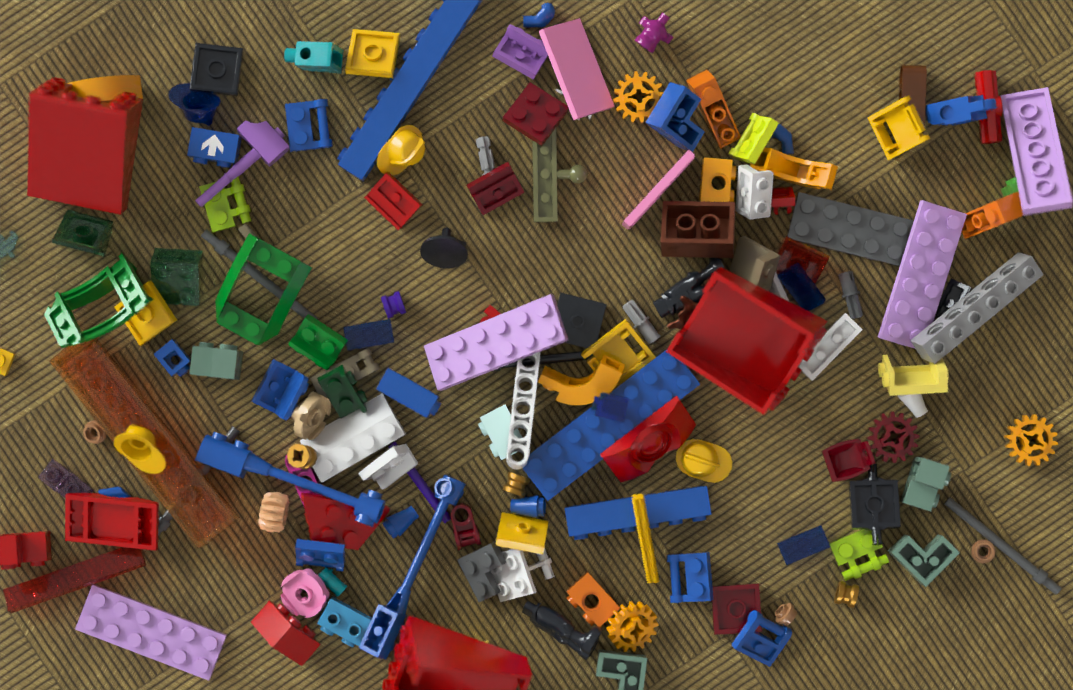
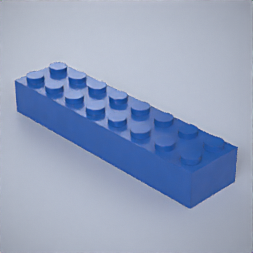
M666 349L607 396L599 400L531 452L523 470L546 500L549 501L603 459L600 455L603 451L675 396L681 400L698 387L700 383L688 367L667 353Z

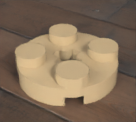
M313 391L301 406L294 409L292 419L295 420L294 433L296 436L304 440H313L322 432L326 425L323 422L325 414L329 416L331 412V402L328 398Z

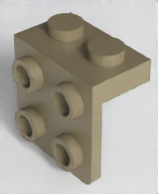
M742 236L738 239L729 271L770 291L780 255L752 239Z

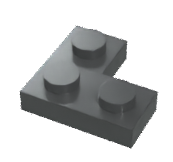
M496 541L457 560L478 602L501 592L491 570L507 562L499 546H496Z

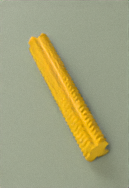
M634 494L631 496L633 497L631 499H633L634 515H636L637 531H639L638 536L644 560L646 581H648L647 583H658L660 580L657 572L645 498L643 494Z

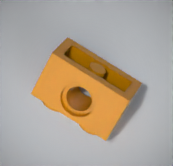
M703 158L699 201L734 202V190H730L731 180L736 178V166H732L733 160ZM721 178L724 181V188L721 190L714 189L712 179Z

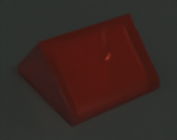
M786 236L782 239L776 252L780 255L776 273L778 277L812 291L830 256Z

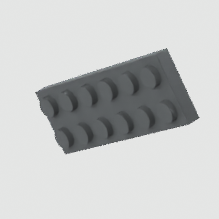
M798 192L786 239L900 267L914 220Z

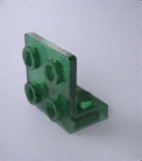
M155 248L150 261L151 280L167 304L198 306L200 304L199 270L203 260V251Z

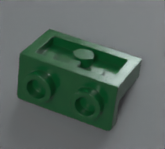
M343 364L317 378L318 383L340 418L358 409H361L362 413L367 412L365 403L368 402L364 391L362 389L358 390L355 386L357 381L352 371L347 372Z

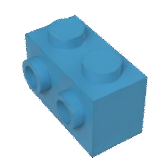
M332 596L317 624L321 626L320 630L330 636H333L335 633L342 637L341 641L354 647L355 645L360 646L372 617Z

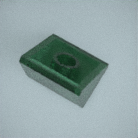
M67 210L52 239V243L105 257L114 221Z

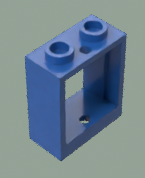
M390 368L386 370L376 388L378 391L426 418H429L430 414L435 416L442 404L438 402L440 396Z

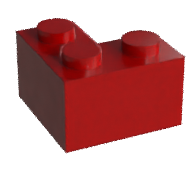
M50 531L0 535L1 570L16 569L21 567V563L30 562V566H44L45 561L52 559Z
M269 600L251 623L272 648L303 666L321 645L315 639L316 633L307 625L301 627L302 624L295 617L289 616L291 612L283 604L279 603L277 606Z

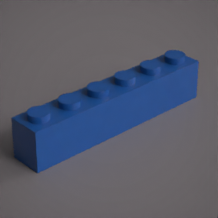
M706 485L644 495L650 529L659 527L660 522L668 521L669 525H677L683 523L682 519L692 518V522L707 520L706 515H711ZM633 497L564 507L569 536H574V540L586 539L589 533L597 532L598 536L611 535L612 530L621 529L622 533L636 531V515H634L633 499H631Z

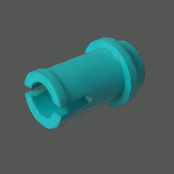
M325 567L318 576L323 580L325 586L338 597L346 589L347 585L332 573V569L329 570Z

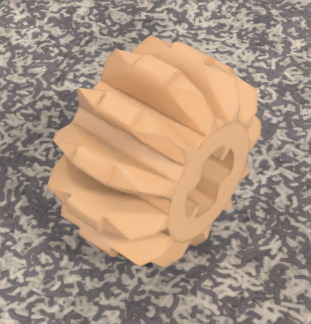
M268 492L264 495L259 513V526L262 530L272 533L282 532L286 525L290 502L287 495L280 492Z

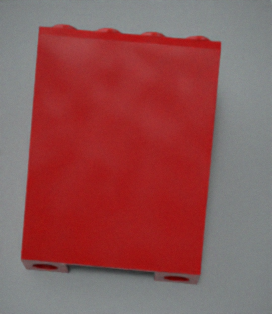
M51 78V80L38 86L29 94L27 196L121 215L128 206L143 98H138L135 93L122 92V94L116 96L109 103L102 102L101 98L96 96L78 97L77 93L70 91L73 84L65 83L66 80L62 78Z
M720 267L711 276L702 291L704 295L685 326L678 331L666 352L765 415L769 409L774 411L776 406L784 400L790 390L787 385L791 380L796 381L803 369L799 368L803 360L808 362L815 350L813 348L822 340L827 332L824 327L828 321Z
M408 616L405 626L401 627V639L399 644L395 645V657L389 663L388 677L383 680L382 690H516L517 685H519L520 690H527L532 674L528 659L525 656L422 619Z

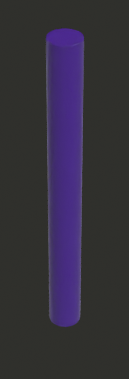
M395 441L390 446H388V448L390 449L394 446H398V444ZM415 467L412 468L407 474L434 511H436L440 501L435 497V494ZM447 511L442 519L444 524L451 519Z

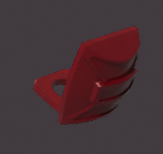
M853 439L834 444L822 450L832 482L856 477L870 469L869 465L875 464L868 441L861 442L860 439Z

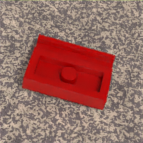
M389 172L364 197L397 230H400L423 205Z

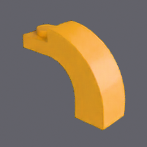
M140 75L97 77L69 83L73 84L70 91L77 93L78 97L96 96L100 97L102 102L109 103L116 96L122 94V92L135 93L136 97L143 98Z
M766 147L756 163H750V167L757 171H772L773 178L814 189L824 188L832 190L838 166L833 164L800 159Z
M603 355L596 370L583 378H572L544 366L538 383L542 384L547 390L557 391L556 401L568 405H587L603 399L615 388L623 373L625 364Z

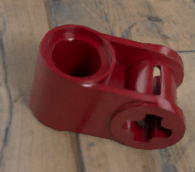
M458 503L451 511L453 532L458 551L462 550V547L474 544L482 545L471 507L466 503ZM459 508H464L468 511L469 516L465 520H458L455 516V511Z

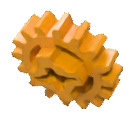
M635 71L633 78L626 74V82L618 81L621 89H614V93L619 95V97L614 98L613 103H619L616 111L623 110V119L630 116L631 123H634L635 119L639 118L640 123L643 124L644 118L650 116L659 98L664 93L658 91L662 87L661 83L654 84L655 76L648 79L647 72H644L643 76L639 77L638 72ZM633 83L632 91L623 95L624 90ZM642 83H645L648 86H650L652 90L648 91L647 89H645L642 86ZM636 92H640L641 96L646 97L642 99V103H638L637 99L632 98L635 97ZM654 101L653 106L645 112V105L648 102ZM630 104L636 109V113L629 110L625 105Z
M1032 414L1030 420L1027 415H1022V422L1019 419H1014L1013 421L1016 426L1007 427L1011 434L1004 436V438L1010 440V443L1006 444L1005 448H1012L1009 456L1017 455V463L1025 460V465L1030 466L1033 461L1038 466L1040 465V459L1046 462L1049 461L1048 453L1055 454L1051 447L1052 445H1058V442L1053 441V437L1058 434L1057 432L1050 431L1054 426L1053 424L1045 425V417L1040 418L1038 421L1036 414ZM1034 424L1030 430L1025 431L1021 429L1025 425ZM1043 432L1046 435V442L1043 440ZM1025 436H1033V440L1039 445L1029 444L1030 441ZM1016 438H1018L1020 442L1019 449L1016 444ZM1033 450L1041 451L1035 456H1028Z
M629 601L628 607L621 604V611L614 610L613 614L615 617L608 618V622L611 624V626L606 627L609 633L608 638L617 649L622 648L624 652H627L629 647L633 652L636 651L637 646H640L642 649L645 648L644 642L651 643L650 636L657 634L654 630L655 627L659 626L655 620L657 615L647 604L644 606L641 601H638L636 606L632 601Z

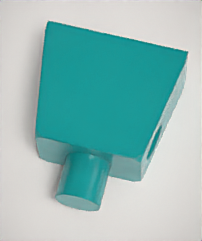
M298 41L296 48L285 49L284 60L285 62L295 63V66L306 71L342 73L344 50L332 42Z

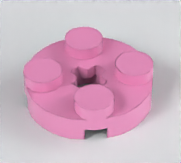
M309 568L292 572L283 580L281 587L283 586L281 600L284 606L293 615L306 616L304 618H310L318 614L325 607L326 601L330 596L323 580ZM301 589H304L308 593V598L306 596L302 597L300 595V593L302 592Z

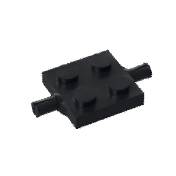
M877 464L869 465L868 478L862 481H849L852 530L866 529L872 531V545H877V543L882 545L881 531L901 527L898 480L878 478Z

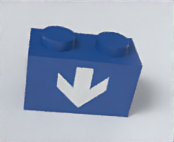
M192 127L187 156L193 158L194 163L207 165V161L217 162L216 166L231 168V165L238 162L242 137L237 134Z

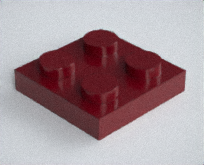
M529 82L503 116V122L542 146L568 113L569 107Z
M759 583L712 586L714 635L740 633L747 623V618L751 611L756 610L761 613ZM758 626L755 631L762 632V627Z

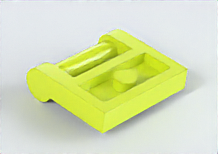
M752 113L748 126L735 148L732 147L728 154L739 161L755 164L779 123L772 118Z

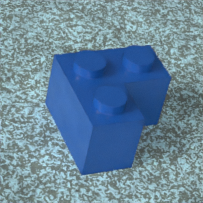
M670 82L645 123L676 147L693 152L705 131L689 120L700 103L701 98L687 87Z

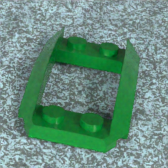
M249 233L216 297L217 323L256 345H261L280 333L282 325L313 267ZM248 260L289 282L269 323L228 302Z
M121 253L118 256L120 260L112 267L107 266L82 285L63 293L57 291L54 294L56 300L52 307H47L44 316L59 346L66 348L108 334L127 323L154 300L148 296L135 272L137 268L124 254ZM115 289L124 308L103 323L81 331L71 310L90 304Z

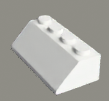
M383 393L365 403L367 412L362 413L361 409H358L326 425L315 439L300 440L301 444L311 446L317 453V460L313 469L321 483L406 435Z

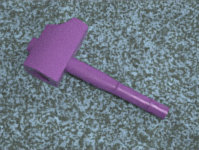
M245 120L237 128V132L252 149L195 200L196 203L203 207L260 157L269 167L278 161L289 150V145L282 139L285 136L278 127L273 129L267 121L250 123Z

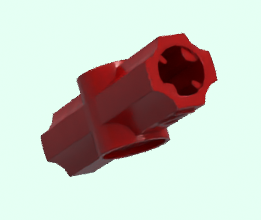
M996 70L975 72L976 96L983 95L984 100L995 98L997 105L996 109L986 111L987 119L979 120L980 143L1002 142L1000 121L1002 116V100L998 96Z

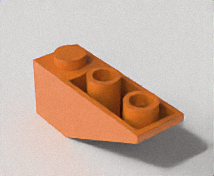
M705 70L687 79L686 82L690 90L701 98L698 107L719 148L721 149L739 140L741 137L715 77L708 70Z
M1015 192L965 213L967 216L962 228L963 236L967 239L1023 216L1019 193Z

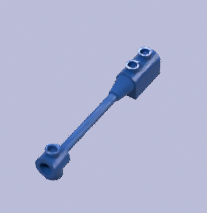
M213 432L212 436L207 434L200 445L195 460L202 464L244 479L246 472L249 471L264 476L269 475L355 507V521L373 527L374 523H378L382 516L386 501L381 499L382 494L372 490H369L367 494L362 492L359 498L342 493L273 467L270 463L252 453L251 450H248L249 444L238 440L234 444L226 441L227 436L217 432Z
M445 474L443 478L436 482L434 487L435 497L440 499L437 509L402 586L398 588L387 605L378 604L359 646L363 651L377 658L387 659L390 651L393 650L397 635L401 627L404 626L411 593L410 589L448 505H457L459 499L463 496L465 483Z

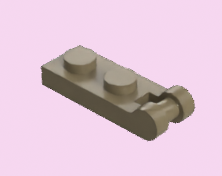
M370 348L310 378L317 393L327 397L317 378L342 364L347 372L352 371L356 381L379 370L378 363H375L371 357L373 353ZM363 360L366 368L360 371L357 362Z

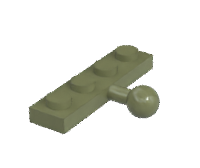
M555 128L542 146L532 140L534 223L558 222L557 179H570L572 182L580 184L588 176L586 168L582 165H574L570 169L557 170Z

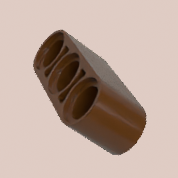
M901 65L899 100L909 95L911 100L907 102L908 105L914 104L925 126L926 66Z

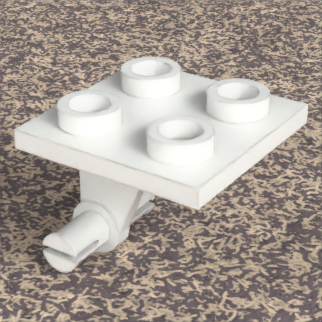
M545 546L543 554H537L539 562L530 566L527 565L523 551L516 549L503 551L502 554L507 563L491 570L501 591L498 593L500 602L536 593L530 571L542 567L545 580L555 577L550 564L552 560L548 558Z

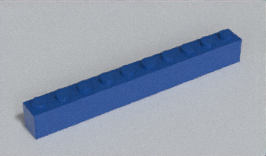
M442 0L444 3L440 9H434L428 19L431 23L427 29L422 28L415 39L418 43L414 49L409 48L402 59L405 61L400 69L396 68L393 78L389 79L392 81L387 89L383 88L377 96L378 104L374 109L370 108L363 119L366 122L361 129L357 127L350 139L353 142L349 148L344 147L337 158L340 161L338 163L339 167L362 182L365 181L377 162L379 151L399 129L483 0Z

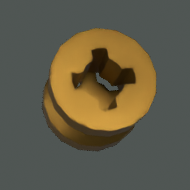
M295 444L288 450L287 460L293 467L309 469L316 463L317 453L311 446Z
M508 472V482L503 486L502 490L525 497V487L530 483L531 479Z
M839 581L834 603L839 605L844 603L848 607L854 608L858 598L859 585L853 584L850 586L844 581Z

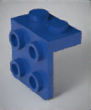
M273 359L252 402L287 421L289 417H292L294 409L298 407L296 403L300 395L303 396L308 389V377Z

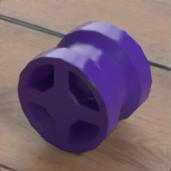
M399 291L394 292L392 296L388 297L385 295L381 297L388 319L393 318L398 313H407Z

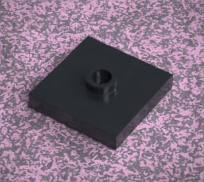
M195 43L190 91L238 96L243 48Z
M560 292L557 307L568 341L563 343L588 348L598 340L607 304Z

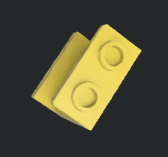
M882 355V363H878L879 377H882V385L887 387L890 396L948 392V369L943 358L936 364L930 362V365L892 367L888 355Z

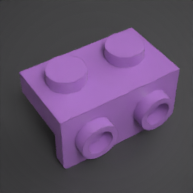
M511 24L508 26L504 37L492 57L533 80L548 56L542 40L534 38L523 29Z

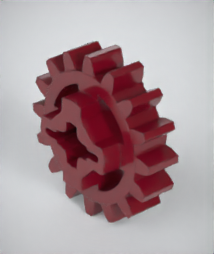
M894 411L889 412V417L882 413L880 414L881 421L873 419L875 427H868V430L872 432V436H868L866 439L871 440L873 443L870 445V448L877 450L874 454L875 457L883 455V462H886L889 457H891L892 463L897 462V457L901 461H906L905 454L912 456L911 447H918V444L914 443V439L920 438V435L913 433L918 427L917 425L910 426L911 418L903 420L904 413H899L897 417H895ZM891 421L899 422L904 427L900 429L895 428ZM882 427V436L877 438L879 429ZM890 432L902 433L895 438L896 443L885 441L891 436ZM908 436V442L904 448L903 441ZM889 446L895 453H888L882 447Z

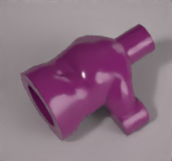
M664 13L657 20H650L643 16L639 24L644 27V30L634 41L652 54L661 40L669 44L673 36L666 31L665 24L670 18Z

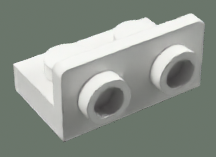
M738 165L735 211L749 220L770 217L773 187L772 171H757L749 165Z
M407 444L398 445L390 448L361 470L359 475L363 481L373 479L377 481L381 489H386L414 468L418 462Z

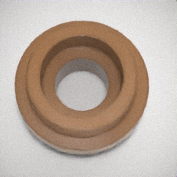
M92 420L85 425L83 435L89 443L99 444L106 439L107 430L102 422Z
M981 539L972 545L971 555L979 563H988L995 556V547L990 541ZM981 547H985L987 550L984 556L979 554Z
M791 603L780 605L775 612V621L784 626L789 625L797 615L794 605Z

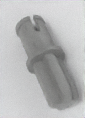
M633 299L624 304L623 310L634 323V329L637 327L648 342V345L661 337L648 320L650 317L645 316Z

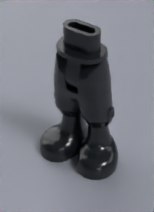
M709 258V264L705 269L700 272H688L685 278L666 290L664 294L661 293L662 297L653 301L660 317L664 318L669 314L673 316L682 311L684 305L680 300L681 296H686L693 302L699 303L704 295L702 291L706 286L701 284L711 278L718 268L722 267L725 269L720 258Z
M527 600L522 610V613L529 616L530 621L539 629L551 635L560 644L568 645L585 660H588L593 653L603 631L599 626H595L587 633L580 632L575 629L570 620L547 606H541V603L535 605Z

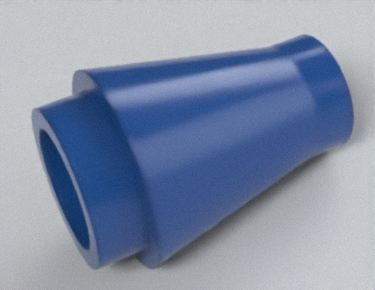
M539 495L511 499L510 511L511 513L539 519V517L545 516L546 499Z
M409 506L400 512L386 517V521L382 524L394 539L397 536L400 537L419 518V515L412 506Z

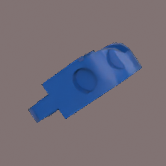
M983 95L964 96L928 104L925 107V114L928 123L932 125L956 126L987 119L986 111L996 109L997 105L995 98L984 100Z

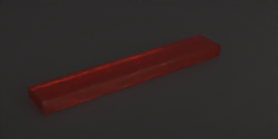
M122 547L3 589L8 612L14 613L144 567L146 562L142 549Z

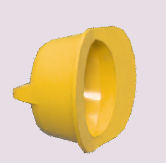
M405 125L395 132L378 153L376 161L381 173L386 174L389 172L393 176L400 174L409 165H414L423 158L425 141L420 130L413 125Z
M131 424L125 433L118 435L114 439L116 450L141 471L157 474L165 469V458L155 447V437L150 430Z
M691 439L685 441L676 452V462L679 469L688 476L706 482L716 483L722 481L732 470L730 454L726 449L716 444L699 439Z

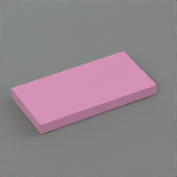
M581 19L540 30L541 39L573 120L615 107Z
M690 150L681 157L623 221L622 225L627 230H630L691 164L695 155Z

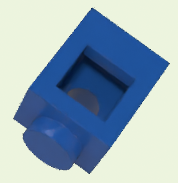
M171 339L154 353V356L172 377H175L177 374L179 377H182L190 370L189 364H191V359L175 339ZM175 355L180 357V362L176 365L172 362V358Z

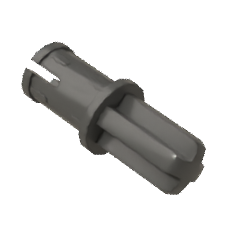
M853 271L838 274L843 292L842 298L846 299L850 318H861L863 313L858 297L861 293L857 290Z

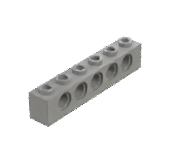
M1018 252L916 335L910 342L922 359L936 364L1044 275L1032 256Z

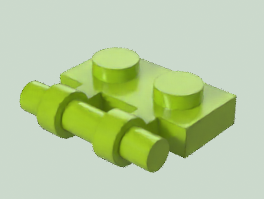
M239 176L232 180V187L227 189L224 187L205 204L213 233L236 227L234 217L237 216L241 217L242 224L251 222L249 214L251 209L246 204L243 193L245 188L240 183ZM215 182L200 186L201 195ZM229 196H235L237 208L231 209Z
M861 529L828 543L837 565L840 566L847 563L850 568L842 572L845 581L852 578L856 580L862 577L861 574L873 569L877 571L881 569L882 565L889 563L886 554L879 557L876 556L874 551L883 546L878 545V543L877 545H872V531ZM867 554L869 561L857 566L854 559Z

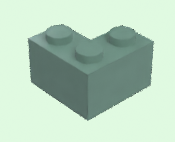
M200 342L199 346L192 347L190 374L240 380L243 351H238V346L220 344V348H214V343Z
M914 457L900 502L931 512L932 507L936 508L940 494H937L938 489L943 490L944 485L947 486L950 481L951 472H948L950 466L922 457Z
M904 534L888 550L925 587L960 553L944 536L939 534L924 549L910 536Z
M599 649L596 676L619 679L618 690H643L647 656Z

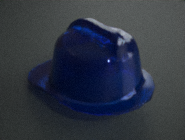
M190 83L178 84L172 87L168 94L170 101L183 110L188 121L203 123L208 126L212 124L216 108L221 103L220 98L215 94L190 91Z

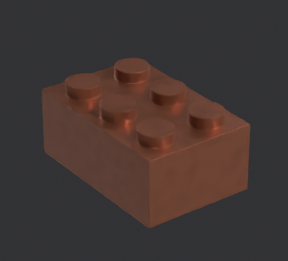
M663 201L661 225L662 257L734 258L735 202Z

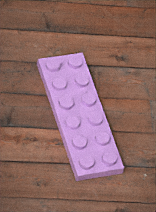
M1048 87L1000 95L1023 215L1072 208L1073 201Z
M920 200L878 338L915 348L910 340L934 321L967 214Z
M550 294L424 345L437 390L442 391L566 342L568 338L555 297Z
M95 584L91 586L75 630L208 681L211 679L227 637L224 633Z

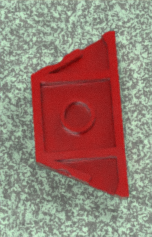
M301 493V500L305 508L304 514L309 526L310 540L344 544L346 549L359 550L390 511V508L385 505L379 522L374 523L373 527L355 521V507L326 496Z

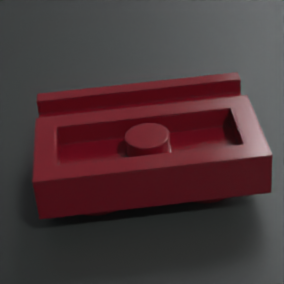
M508 162L466 185L482 215L524 193Z

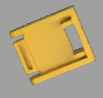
M909 95L868 117L888 160L930 139L929 134L923 135L922 133L926 128L914 104L909 106L907 103L911 100ZM885 122H887L894 136V139L896 141L895 144H893L884 126Z
M624 319L581 353L584 359L593 354L587 360L588 365L593 371L598 367L603 355L625 364L623 373L615 388L656 358L655 354L627 319ZM630 333L643 348L637 354L624 340Z

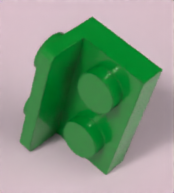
M308 314L288 345L299 354L313 361L317 366L329 370L348 340Z

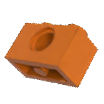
M588 571L566 590L569 594L567 600L575 608L580 606L585 614L582 616L591 626L596 624L600 627L608 618L614 615V610L618 611L620 609V606ZM590 594L598 597V603L594 607H588L584 602L585 598Z

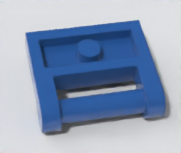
M328 99L285 104L290 152L333 147L332 139L329 138L326 112ZM310 109H317L319 141H314Z
M296 539V566L312 565L336 568V571L341 572L344 571V544Z
M710 552L666 555L667 562L670 563L672 588L670 603L714 600ZM679 561H685L687 594L681 593Z
M753 610L748 615L747 623L731 645L735 650L770 667L791 638L792 629L784 625L780 626L764 618L760 612ZM758 626H761L775 633L777 637L775 640H772L755 630Z

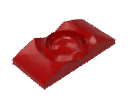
M675 396L600 455L620 482L628 481L648 473L654 462L666 452L679 449L691 435L696 423L679 398Z
M67 493L65 495V541L154 551L158 549V502L138 497H110L99 493Z

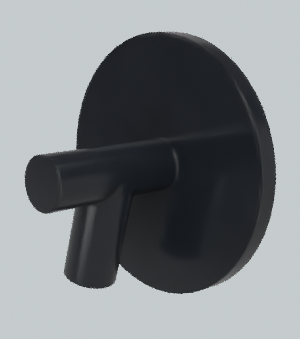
M445 227L442 229V235L430 237L422 243L420 254L432 266L455 268L465 263L468 258L466 242L451 237L452 230Z

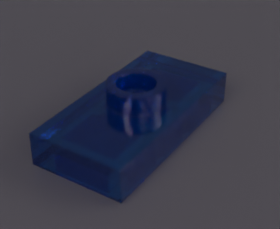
M799 263L779 273V280L801 308L811 311L825 303L826 298Z
M391 319L343 327L345 338L348 340L346 343L347 351L395 343Z
M822 524L777 543L786 565L831 547Z

